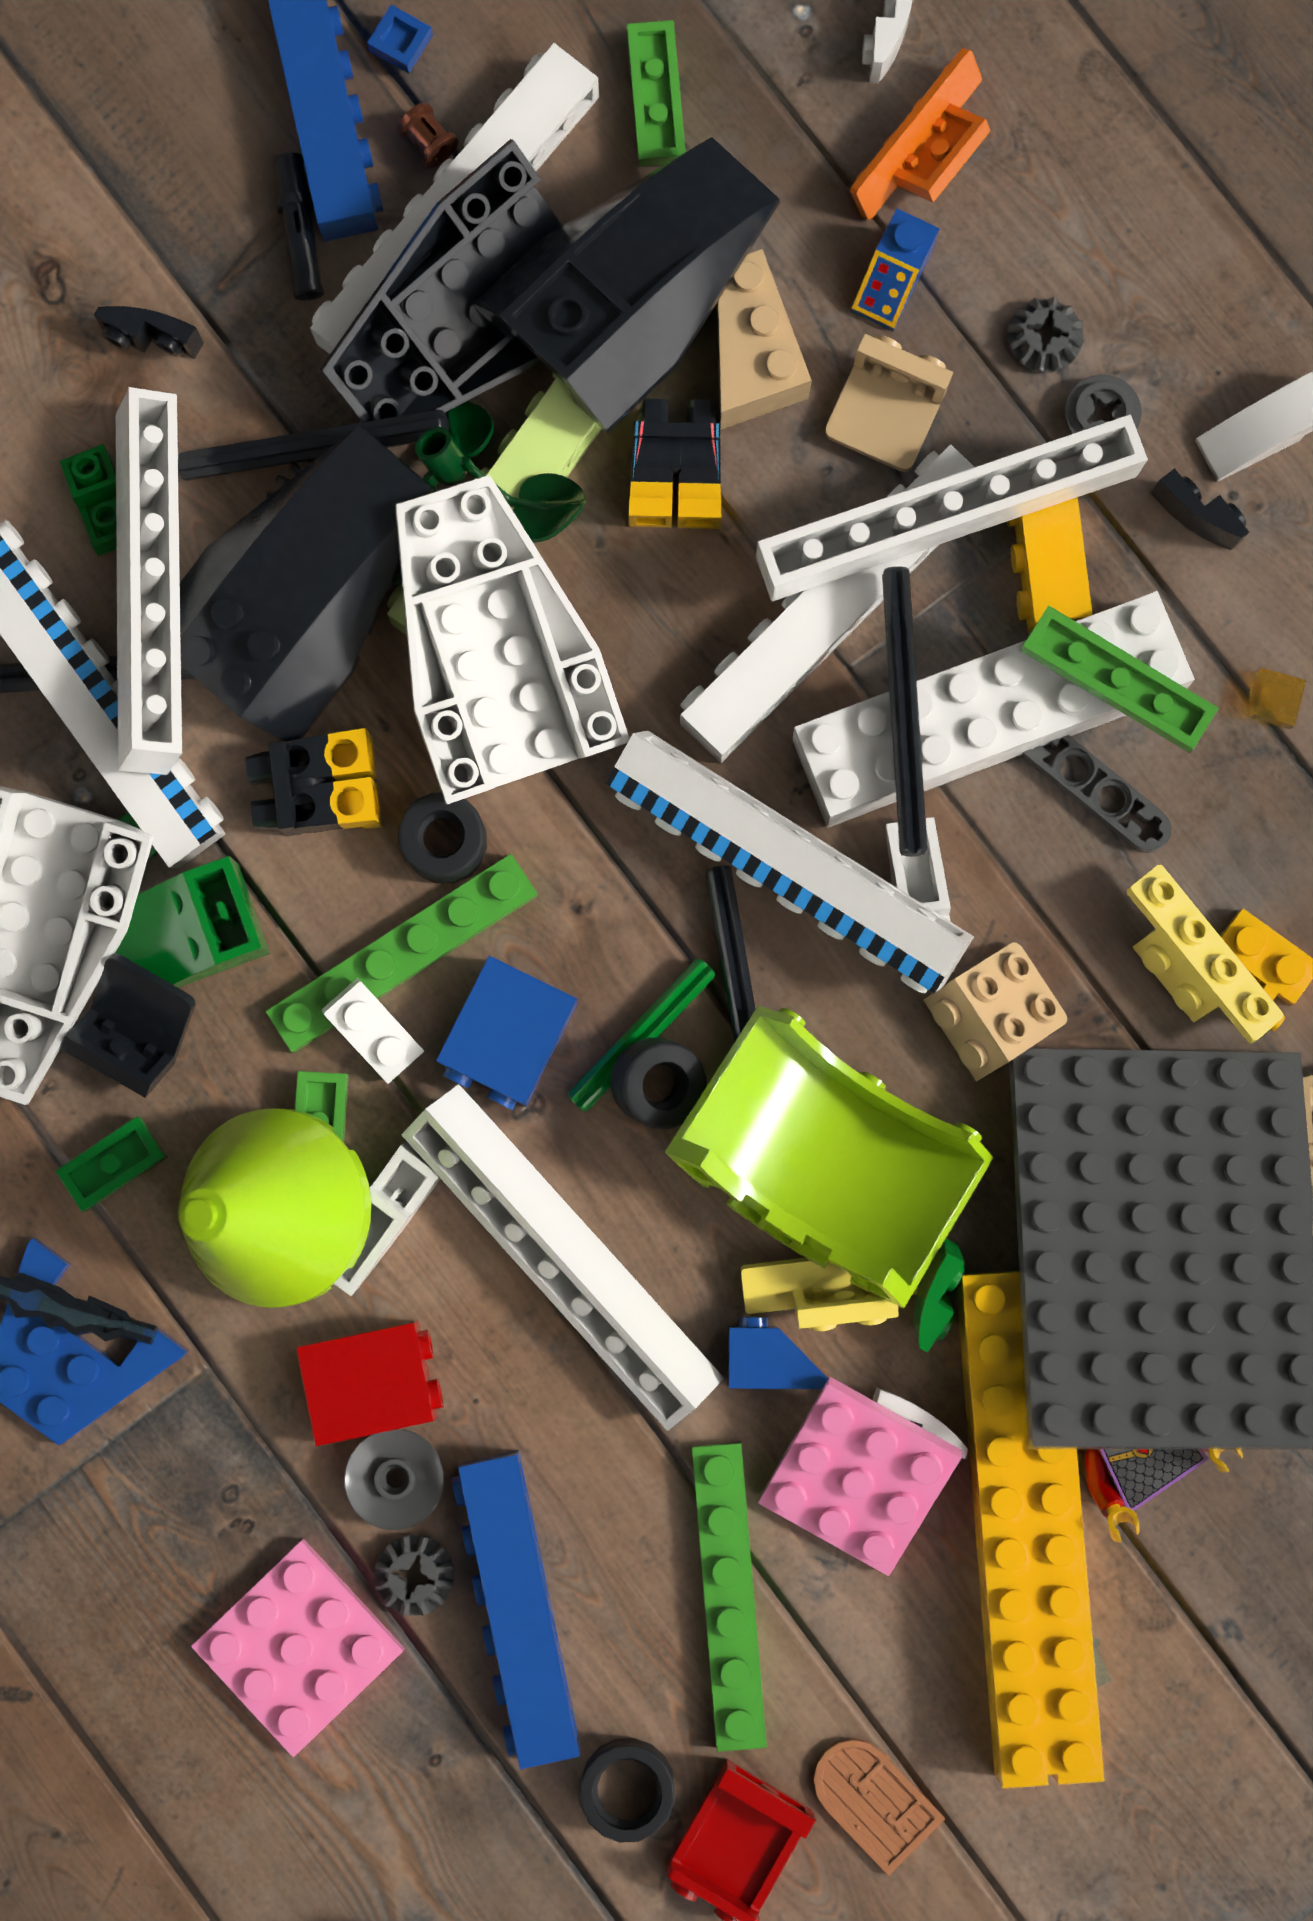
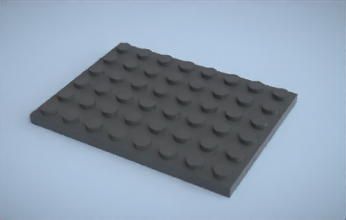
M1028 1048L1009 1062L1028 1449L1313 1450V1193L1301 1053Z

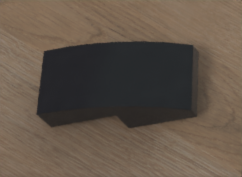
M128 306L98 307L94 313V317L104 331L102 336L114 346L125 351L128 350L129 346H132L145 353L153 340L156 346L173 356H178L182 352L195 359L204 344L195 326L164 313Z
M1175 468L1162 477L1151 492L1161 506L1176 520L1200 537L1218 546L1233 550L1249 534L1248 529L1245 527L1246 519L1236 505L1231 502L1226 503L1222 496L1218 495L1204 506L1201 502L1200 490L1196 484L1186 476L1182 478Z

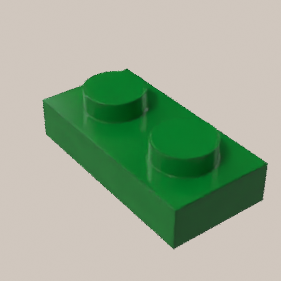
M137 1116L55 1172L80 1211L87 1212L168 1158L143 1118Z

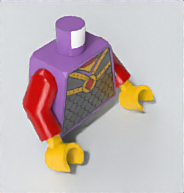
M1087 1449L1085 1452L1086 1487L1102 1515L1108 1518L1109 1533L1113 1541L1121 1542V1536L1116 1528V1525L1121 1522L1130 1523L1138 1535L1140 1531L1139 1521L1134 1511L1209 1460L1204 1452H1209L1212 1462L1219 1471L1229 1472L1228 1467L1219 1460L1221 1452L1228 1449ZM1229 1449L1235 1451L1240 1458H1243L1240 1449Z

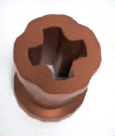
M422 102L407 111L399 121L396 129L401 137L409 138L420 151L423 164L427 168H433L448 159L457 148L459 140L454 133H447L435 119L433 107L429 103Z

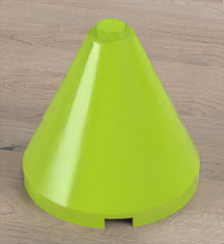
M272 1108L246 1112L226 1121L214 1130L193 1156L183 1181L179 1206V1222L187 1247L198 1268L223 1293L238 1301L258 1307L276 1308L302 1304L331 1290V1286L343 1273L355 1265L364 1248L370 1227V1188L365 1170L355 1150H349L333 1132L335 1128L314 1115L293 1109Z

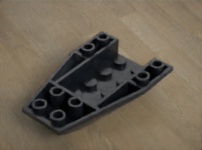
M711 137L541 238L474 303V307L507 339L512 334L515 335L569 387L573 401L608 434L677 367L778 207L780 199Z
M513 139L507 141L436 203L321 366V372L361 422L439 409L447 412L542 362L515 335L512 334L507 339L474 307V303L541 238L562 226L535 187L541 181V178Z

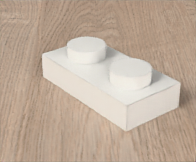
M358 977L321 1010L326 1018L387 1084L424 1052L422 1047Z

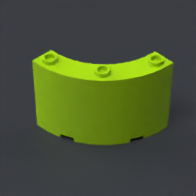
M758 1005L665 1153L703 1187L708 1188L712 1185L722 1189L730 1196L726 1203L727 1206L779 1242L824 1269L831 1262L846 1270L852 1276L850 1279L852 1284L904 1308L992 1162L993 1157L980 1142L982 1136L972 1127L960 1122L953 1126L935 1118L885 1090L886 1085L874 1075L867 1072L858 1073L813 1037L804 1028L805 1021L795 1012L787 1008H780L779 1011H775Z

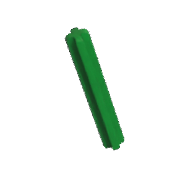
M695 959L569 1091V1099L580 1110L588 1111L611 1087L612 1069L619 1055L634 1042L648 1037L658 1038L714 979L715 973L712 968L703 960Z

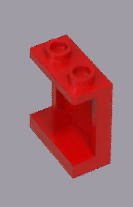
M418 1321L296 1347L315 1446L433 1422L437 1419L436 1409L444 1408L439 1379L430 1380L426 1361L434 1359L430 1333L428 1329L420 1331Z
M726 1758L666 1864V1876L672 1880L671 1888L688 1900L696 1902L698 1897L714 1905L716 1907L714 1913L723 1921H759L760 1909L800 1838L806 1839L816 1822L813 1810Z

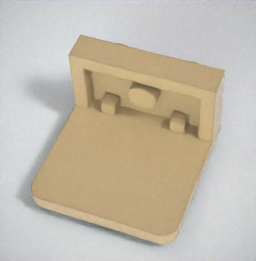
M865 334L857 350L853 369L826 425V437L832 442L901 472L911 470L947 392L953 372L945 369V364L933 356L923 354L918 357L902 350V346L889 337L878 335L874 338Z
M1018 943L1007 945L944 985L935 994L933 993L923 1000L932 1013L934 1020L942 1028L959 1054L962 1063L968 1068L976 1082L1010 1062L1067 1022L1066 1013L1022 946Z

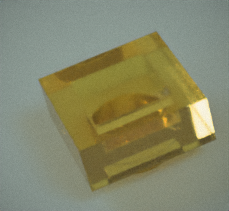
M1260 667L1255 672L1244 717L1287 729L1293 728L1296 724L1307 680Z

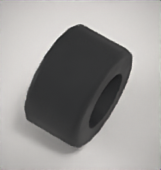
M432 792L416 799L404 811L398 825V846L406 863L420 877L435 883H454L469 876L481 864L487 849V833L477 809L465 798L446 805L442 792ZM437 820L454 822L461 831L459 847L454 853L447 856L432 854L426 849L424 844V834L427 827Z
M648 1037L632 1043L619 1055L612 1069L611 1090L615 1103L626 1116L652 1129H671L682 1125L705 1090L707 1083L703 1065L690 1049L665 1038ZM657 1064L666 1065L673 1071L674 1086L670 1094L663 1101H650L643 1094V1079L647 1071Z

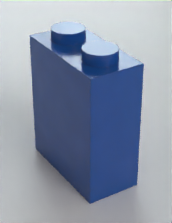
M489 955L436 1060L439 1064L446 1067L442 1076L468 1089L472 1081H475L490 1089L486 1098L510 1110H513L516 1102L527 1107L579 1003L578 999Z

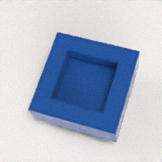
M391 4L367 42L368 50L410 74L433 36L432 27Z

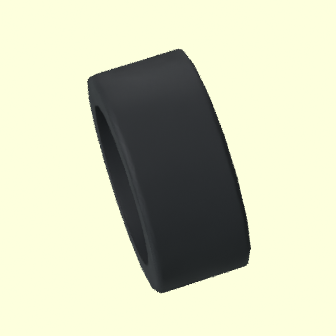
M636 1738L615 1739L600 1746L587 1760L580 1780V1805L588 1823L603 1837L620 1843L639 1842L656 1834L669 1819L675 1802L674 1774L666 1757L652 1744ZM620 1760H634L644 1764L652 1772L657 1782V1796L654 1805L645 1815L637 1819L622 1820L611 1816L603 1808L598 1798V1783L601 1774L609 1765Z

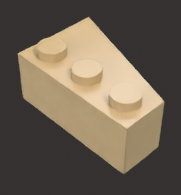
M763 249L749 253L716 303L719 423H721V429L807 400L812 383Z

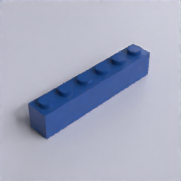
M268 0L317 223L323 241L326 242L377 231L379 229L375 213L382 212L384 209L378 183L368 184L365 169L374 167L368 139L358 140L355 124L364 123L358 94L348 95L345 80L354 79L348 50L338 51L336 36L344 35L338 5L329 7L327 0Z
M520 1450L463 1462L458 1467L459 1476L452 1477V1485L457 1506L466 1505L470 1525L462 1526V1534L467 1556L476 1555L480 1572L479 1575L472 1576L477 1605H486L490 1624L482 1626L483 1637L488 1656L497 1655L500 1674L493 1676V1685L498 1706L507 1705L510 1725L503 1726L508 1756L517 1755L520 1770L579 1757L581 1744Z

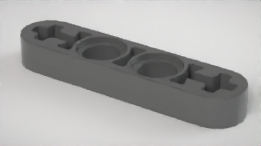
M1070 735L1050 742L1049 746L1053 749L1057 747L1059 741L1067 747L1057 754L1051 766L1043 761L1051 753L1042 746H1037L1033 750L1029 749L1022 753L1021 757L1133 849L1142 853H1151L1159 850L1168 842L1172 826L1165 813ZM1068 757H1077L1082 760L1086 767L1085 778L1079 782H1069L1060 772L1062 760ZM1111 787L1117 789L1122 794L1124 801L1123 807L1119 812L1107 813L1101 809L1097 801L1098 793L1101 789ZM1134 803L1141 808L1134 814L1136 818L1143 823H1147L1151 819L1158 823L1155 830L1156 834L1160 836L1158 841L1154 838H1149L1145 842L1138 837L1141 828L1132 820H1129L1125 827L1118 823L1120 819L1130 812Z

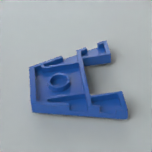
M32 1238L27 1244L18 1274L24 1273L56 1285L71 1263L37 1238ZM12 1290L10 1298L16 1301L22 1309L49 1313L42 1307V1303L47 1298L42 1291L36 1290L28 1294ZM8 1302L0 1325V1403L59 1446L113 1409L136 1390L149 1383L168 1367L181 1360L189 1350L159 1328L157 1333L146 1330L143 1335L153 1338V1344L149 1345L138 1341L120 1365L81 1335L74 1336L62 1326L51 1329L40 1316L15 1318Z

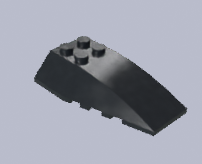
M357 425L207 546L180 582L181 666L240 718L285 742L303 738L354 672L360 659L358 654L366 636L371 634L378 618L376 613L387 589L391 588L397 575L396 568L400 561L396 504L431 494L434 488L364 427Z

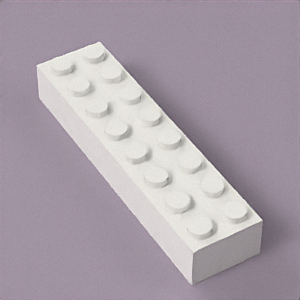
M1158 591L1076 621L1187 689L1195 680ZM1026 640L918 680L917 694L924 791L1020 756L1024 751L1033 750L1037 746L1049 745L1051 741L1066 735L1073 736L1126 715L1021 652ZM889 692L794 727L792 741L827 828L896 802Z

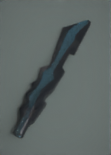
M19 1273L13 1279L0 1276V1300H7L15 1318L40 1316L51 1329L62 1326L74 1336L94 1333L105 1342L124 1337L152 1345L156 1338L158 1326L130 1317L126 1311L92 1296H89L87 1301L75 1298L59 1286L24 1273Z

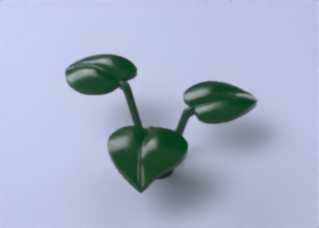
M466 401L445 412L449 423L448 430L442 427H435L424 432L417 440L415 452L428 470L423 476V480L434 488L433 493L438 491V483H444L445 485L457 484L465 477L467 472L476 479L487 476L470 460L471 457L478 455L487 446L493 435L494 422L490 414L481 406ZM554 473L538 474L528 478L520 488L519 498L510 496L497 485L509 506L514 507L512 511L533 543L546 541L562 532L582 512L584 504L587 502L584 491L577 483L563 475ZM399 561L396 568L397 575L392 585H402L401 564Z

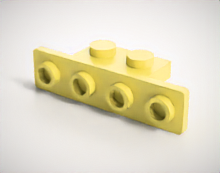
M1162 865L1154 867L1127 889L1128 896L1155 928L1132 948L1141 957L1145 967L1158 978L1171 994L1176 1005L1189 1016L1193 1023L1217 1007H1220L1246 1041L1253 1043L1283 1018L1282 1011Z
M807 1258L747 1264L741 1267L744 1307L748 1314L795 1309L799 1329L809 1328L813 1331H827L835 1328L837 1324L858 1322L862 1325H877L883 1323L887 1318L899 1317L898 1305L850 1282L852 1276L846 1270L831 1262L827 1264L825 1269ZM918 1286L916 1287L912 1295H916Z

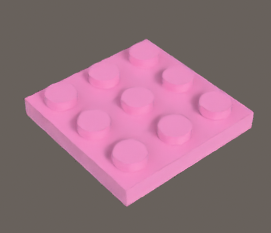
M829 1377L761 1493L758 1503L885 1575L890 1576L961 1460L962 1450L834 1378Z
M304 1539L191 1646L293 1758L405 1649Z

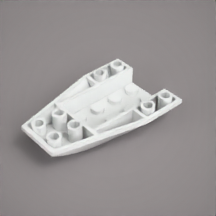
M488 475L396 504L413 709L446 805L544 770L628 743L630 738L599 647L492 477Z
M0 786V1097L27 1105L30 1103L62 1047L65 1035L74 1026L98 984L105 961L116 952L128 931L154 836L108 816L34 793Z

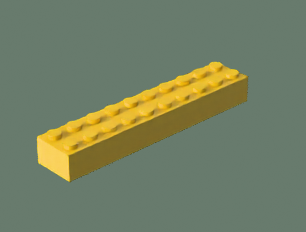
M1019 1271L963 1274L959 1284L956 1286L994 1775L1002 1788L1048 1785V1775H1052L1059 1785L1104 1781L1077 1449H1028Z

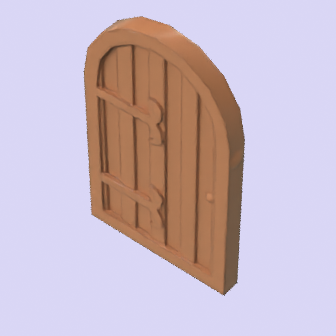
M856 1738L839 1740L826 1748L816 1762L813 1780L819 1801L828 1815L837 1821L888 1876L945 1820L942 1813L890 1760V1757L869 1741Z

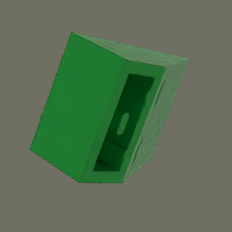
M226 856L180 873L138 894L128 931L115 953L124 956L179 988L269 955L270 951L240 867L230 856Z

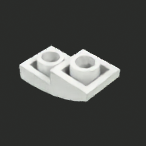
M885 0L883 17H876L873 35H864L862 64L870 65L869 83H879L895 60L907 29L913 0Z
M876 1387L873 1401L909 1421L917 1422L918 1426L961 1449V1458L966 1459L967 1447L947 1426L914 1403Z

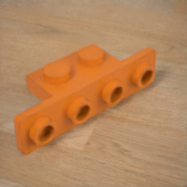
M962 48L954 59L944 67L938 79L926 94L915 103L910 114L898 129L887 138L884 146L865 170L861 171L850 188V193L862 217L871 220L897 187L934 203L989 134L990 128L985 118L961 108L982 80L971 50Z

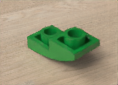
M103 443L60 460L72 498L79 508L91 545L98 556L117 549L116 469Z
M947 1238L919 1282L915 1297L913 1329L919 1348L927 1353L936 1339L941 1341L947 1336L953 1325L954 1310L949 1295L945 1291L951 1292L954 1290L964 1273L965 1262L959 1246Z

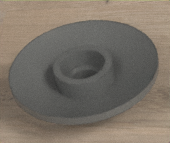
M396 1429L372 1434L364 1439L355 1448L348 1460L344 1481L347 1498L352 1508L363 1520L381 1529L402 1530L419 1524L433 1512L441 1499L445 1478L443 1464L435 1448L417 1433L405 1429ZM398 1468L404 1472L405 1483L402 1486L395 1487L388 1482L387 1475L391 1469Z

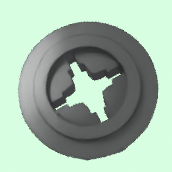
M1034 297L1029 303L1018 308L1010 321L1007 333L1009 348L1016 360L1030 370L1041 373L1059 371L1070 365L1081 350L1084 342L1083 321L1079 320L1073 312L1072 305L1066 306L1058 302L1055 297L1037 300ZM1048 318L1051 319L1052 332L1059 334V337H1052L1045 351L1041 350L1043 344L1041 343V335L1035 333L1033 329L1040 330Z
M1094 375L1079 382L1067 398L1064 418L1067 420L1070 435L1105 423L1103 420L1088 423L1095 411L1093 402L1102 409L1117 404L1109 417V421L1131 414L1136 430L1140 424L1141 404L1136 392L1128 383L1115 376Z
M407 1535L394 1540L383 1550L375 1565V1588L383 1599L385 1606L399 1612L402 1616H424L437 1609L449 1596L454 1582V1567L450 1555L436 1540L423 1535ZM417 1555H420L421 1573L428 1576V1579L435 1580V1583L429 1581L427 1583H418L411 1596H408V1588H406L407 1579L401 1577L399 1573L393 1572V1570H409L413 1562L416 1561Z

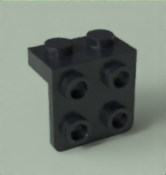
M114 953L105 961L90 1010L65 1035L61 1050L146 1098L175 1064L195 1008V1000L190 994L124 956Z

